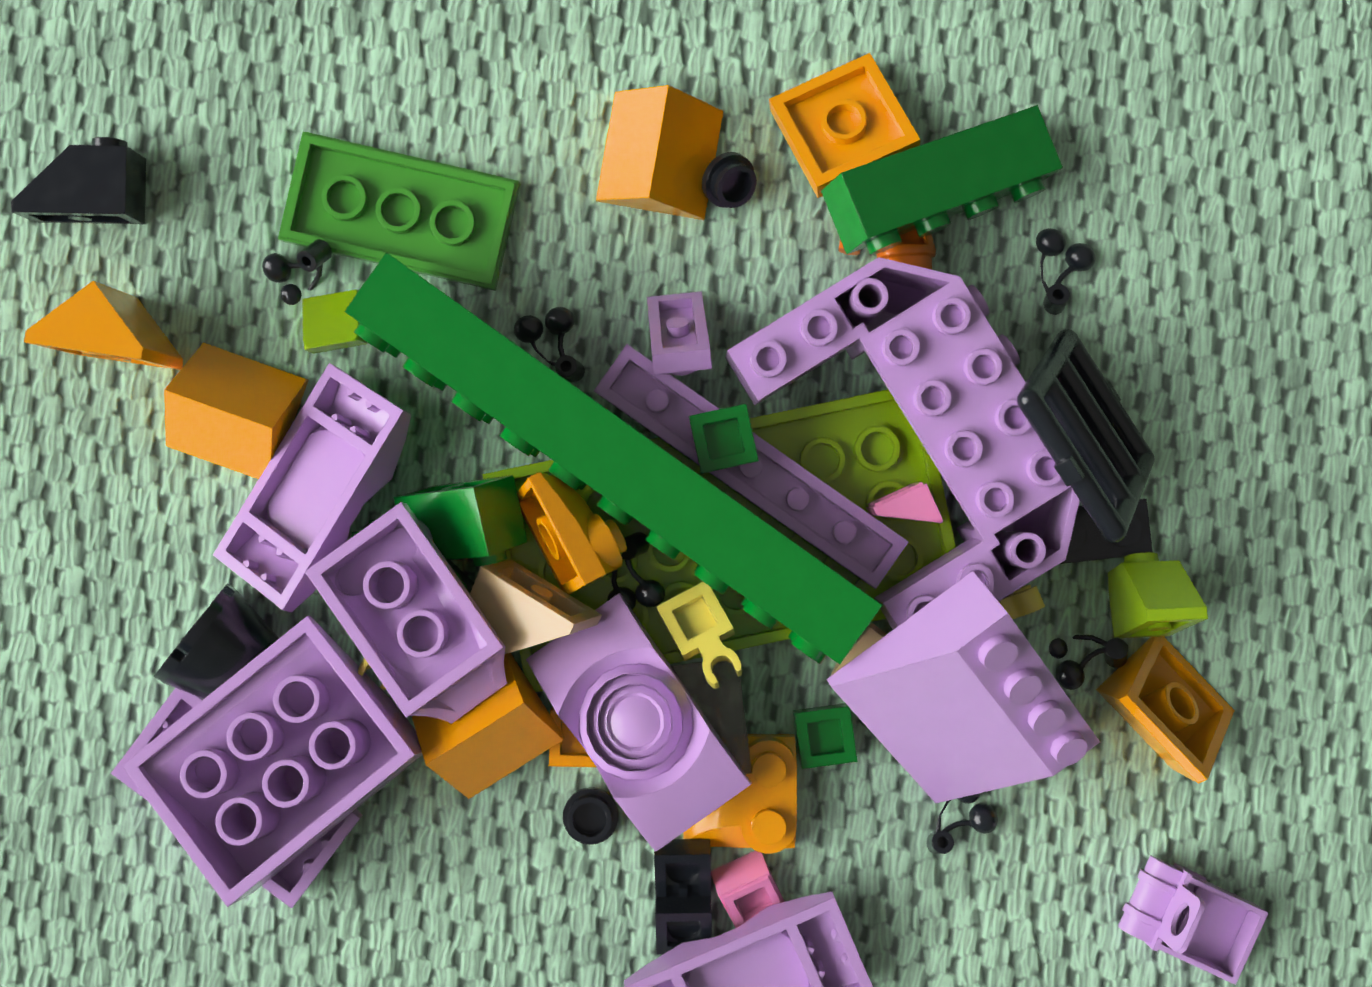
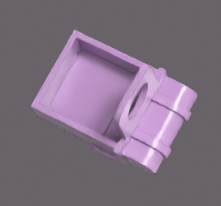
M1150 855L1144 870L1140 869L1137 876L1139 881L1129 902H1125L1122 908L1124 913L1118 927L1144 941L1154 951L1158 952V950H1161L1236 985L1268 916V912L1255 903L1206 881L1207 878L1176 863L1172 866Z

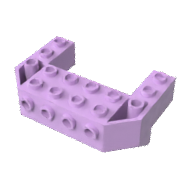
M878 257L727 350L725 358L753 404L757 405L844 350L847 351L852 360L866 352L969 521L956 528L964 543L874 598V600L882 605L880 608L892 629H895L972 571H974L999 602L1065 561L1080 500L1071 486L1065 485L1054 468L1055 462L1017 404V396L1026 383L1016 367L1020 364V358L1010 340L1003 334L997 336L985 316L989 315V308L979 290L974 285L966 287L962 278L957 275Z

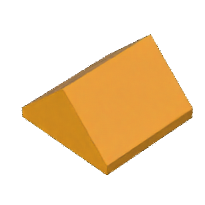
M670 85L615 92L596 201L705 220L708 199L702 190V178L707 166L716 158L724 111Z
M96 281L89 283L25 331L24 343L69 354L181 370L183 366V358L137 297Z
M203 342L164 389L166 446L259 479L294 422L309 380Z
M1150 637L1127 659V662L1122 667H1119L1096 690L1171 769L1199 784L1208 780L1235 710L1165 637Z
M511 653L504 655L507 684L452 724L438 718L412 716L425 765L468 799L565 738Z

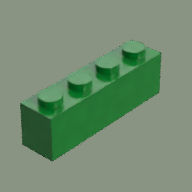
M1035 105L844 171L821 192L846 254L867 247L871 256L902 243L900 235L916 229L919 238L948 227L951 225L949 217L964 212L967 220H971L991 212L999 207L997 200L1011 195L1014 203L1031 198L1046 190L1043 181L1061 170L1063 166L1039 107Z

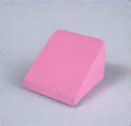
M922 482L905 486L868 503V507H866L868 513L872 516L935 523L943 522L927 483L923 484Z
M750 852L711 871L717 894L735 928L744 924L766 907L785 902L768 864L760 852Z

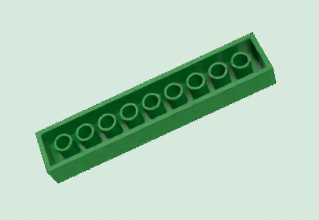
M387 252L345 309V313L360 323L354 331L355 334L384 353L386 351L395 358L402 352L409 357L402 366L408 372L427 385L435 386L441 391H444L447 385L457 392L451 402L480 422L483 420L490 424L493 419H496L505 426L499 435L505 441L527 456L531 454L537 457L539 452L545 454L554 461L548 471L573 489L583 490L586 485L590 486L602 495V498L597 503L598 507L624 525L629 524L633 518L651 530L645 540L671 559L675 560L680 551L698 563L694 570V575L723 595L729 586L745 597L741 603L744 606L743 610L770 629L779 621L792 630L788 635V638L792 640L791 644L817 663L821 664L827 655L840 665L882 607L879 602Z

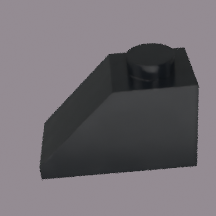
M95 137L92 138V145H69L11 201V212L38 223L145 224L146 158L129 148L128 142L117 138Z

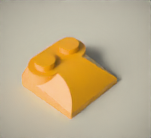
M538 472L525 481L517 492L521 513L562 591L570 595L622 566L621 553L627 550V546L620 529L613 520L609 519L604 522L599 515L593 514L585 500L572 487L555 476Z
M718 734L752 784L686 830L683 839H710V847L752 848L764 854L777 853L785 848H795L797 829L795 735Z

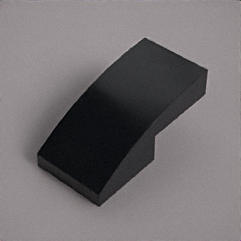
M673 839L658 851H654L657 954H665L683 942L712 937L710 839Z

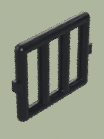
M1064 329L1057 334L1019 392L1017 404L1055 462L1054 468L1065 485L1071 486L1103 537L1110 542H1119L1126 536L1154 464V454L1120 403L1119 395L1110 381H1106L1077 334L1070 329Z

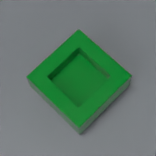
M746 404L689 416L701 474L759 461Z
M846 703L793 710L799 760L802 769L858 762L851 710Z

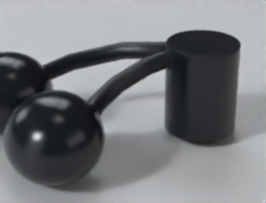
M1047 228L1038 233L1036 246L1042 253L1040 261L1041 279L1046 291L1043 305L1048 313L1057 315L1064 310L1070 297L1068 288L1062 285L1061 282L1073 271L1089 270L1096 261V255L1094 250L1087 244L1076 243L1071 245L1065 253V260L1069 267L1059 275L1055 284L1048 288L1043 279V261L1046 256H1057L1062 253L1066 240L1060 231Z
M317 239L297 254L298 263H291L283 255L272 253L263 260V272L269 280L282 283L289 279L291 268H302L308 272L317 269L316 276L308 290H313L322 277L323 263L332 256V250L327 242ZM287 284L281 289V298L286 304L295 305L301 300V291L296 285Z
M555 307L545 316L546 328L551 333L558 335L560 358L556 363L548 361L537 350L535 341L542 336L544 330L541 320L535 316L526 315L516 321L514 334L517 339L525 343H531L534 350L543 359L555 366L556 372L561 377L570 382H577L583 378L585 373L584 366L572 356L565 355L563 349L564 335L572 329L575 321L574 315L569 309Z
M635 532L624 537L627 550L621 553L622 560L625 559V564L630 574L639 583L635 593L627 587H618L616 581L618 569L612 572L611 576L613 590L607 597V601L620 593L632 610L636 606V599L645 607H655L665 597V589L661 583L655 580L642 579L631 564L630 559L644 554L649 549L650 543L645 540L647 536L644 533Z
M1074 635L1073 639L1092 640L1105 647L1098 648L1089 653L1080 664L1073 660L1061 662L1056 669V678L1064 688L1069 690L1078 689L1085 680V665L1092 658L1105 653V661L1109 666L1113 668L1122 667L1127 662L1128 645L1120 638H1113L1107 642L1094 635ZM1056 638L1050 642L1049 652L1052 657L1061 659L1067 654L1068 646L1063 639Z
M981 793L957 799L963 803L970 804L975 802ZM951 800L946 801L938 817L936 831L932 832L927 838V848L934 854L950 852L954 846V839L948 832L961 826H972L977 832L983 834L991 833L998 823L995 810L984 803L976 804L969 812V820L954 822L941 831V815Z

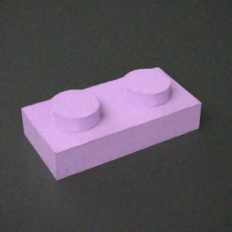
M702 291L647 297L654 375L670 373L683 376L697 370L712 369Z

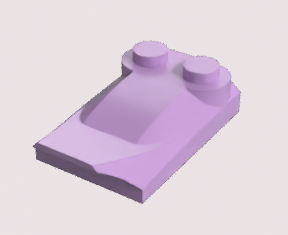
M400 502L305 571L406 718L409 716H428L452 724L507 684L504 669L505 645L433 542L429 528L421 520L417 519L407 503Z

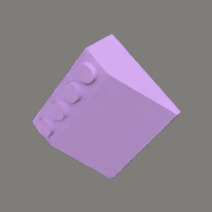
M974 571L970 572L826 679L832 689L935 803L1054 776L1065 767L1077 763L1084 757L1086 752L1100 743L1011 616Z
M306 616L121 765L227 907L254 893L423 755L416 730L396 704L366 673L362 676L358 674L359 666L311 616Z

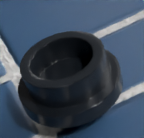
M726 152L714 158L707 166L702 178V190L705 197L714 205L722 208H736L745 204L754 194L757 184L752 163L737 152Z
M595 787L580 789L572 794L566 802L563 810L564 827L568 834L580 843L588 845L601 843L607 840L617 827L619 818L617 804L612 796L602 789Z

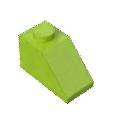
M1152 552L1130 554L1123 557V563L1108 572V591L1114 638L1171 636L1208 619L1207 607L1179 560L1159 561L1158 553Z

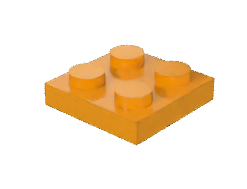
M870 53L769 99L770 112L817 198L823 196L821 191L840 173L920 146L921 139Z

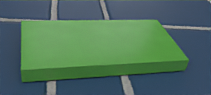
M303 131L278 240L307 247L315 240L321 239L329 244L333 254L376 264L379 263L387 252L415 273L496 291L521 184L519 181Z

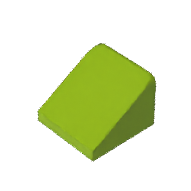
M357 289L302 299L303 344L305 351L315 354L367 344L365 340L354 333L360 323L344 312L358 293Z

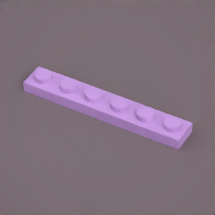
M626 344L594 392L699 465L689 416L719 410V408L671 374L654 375L653 362ZM753 433L758 462L709 472L875 589L908 544L906 539L755 433Z

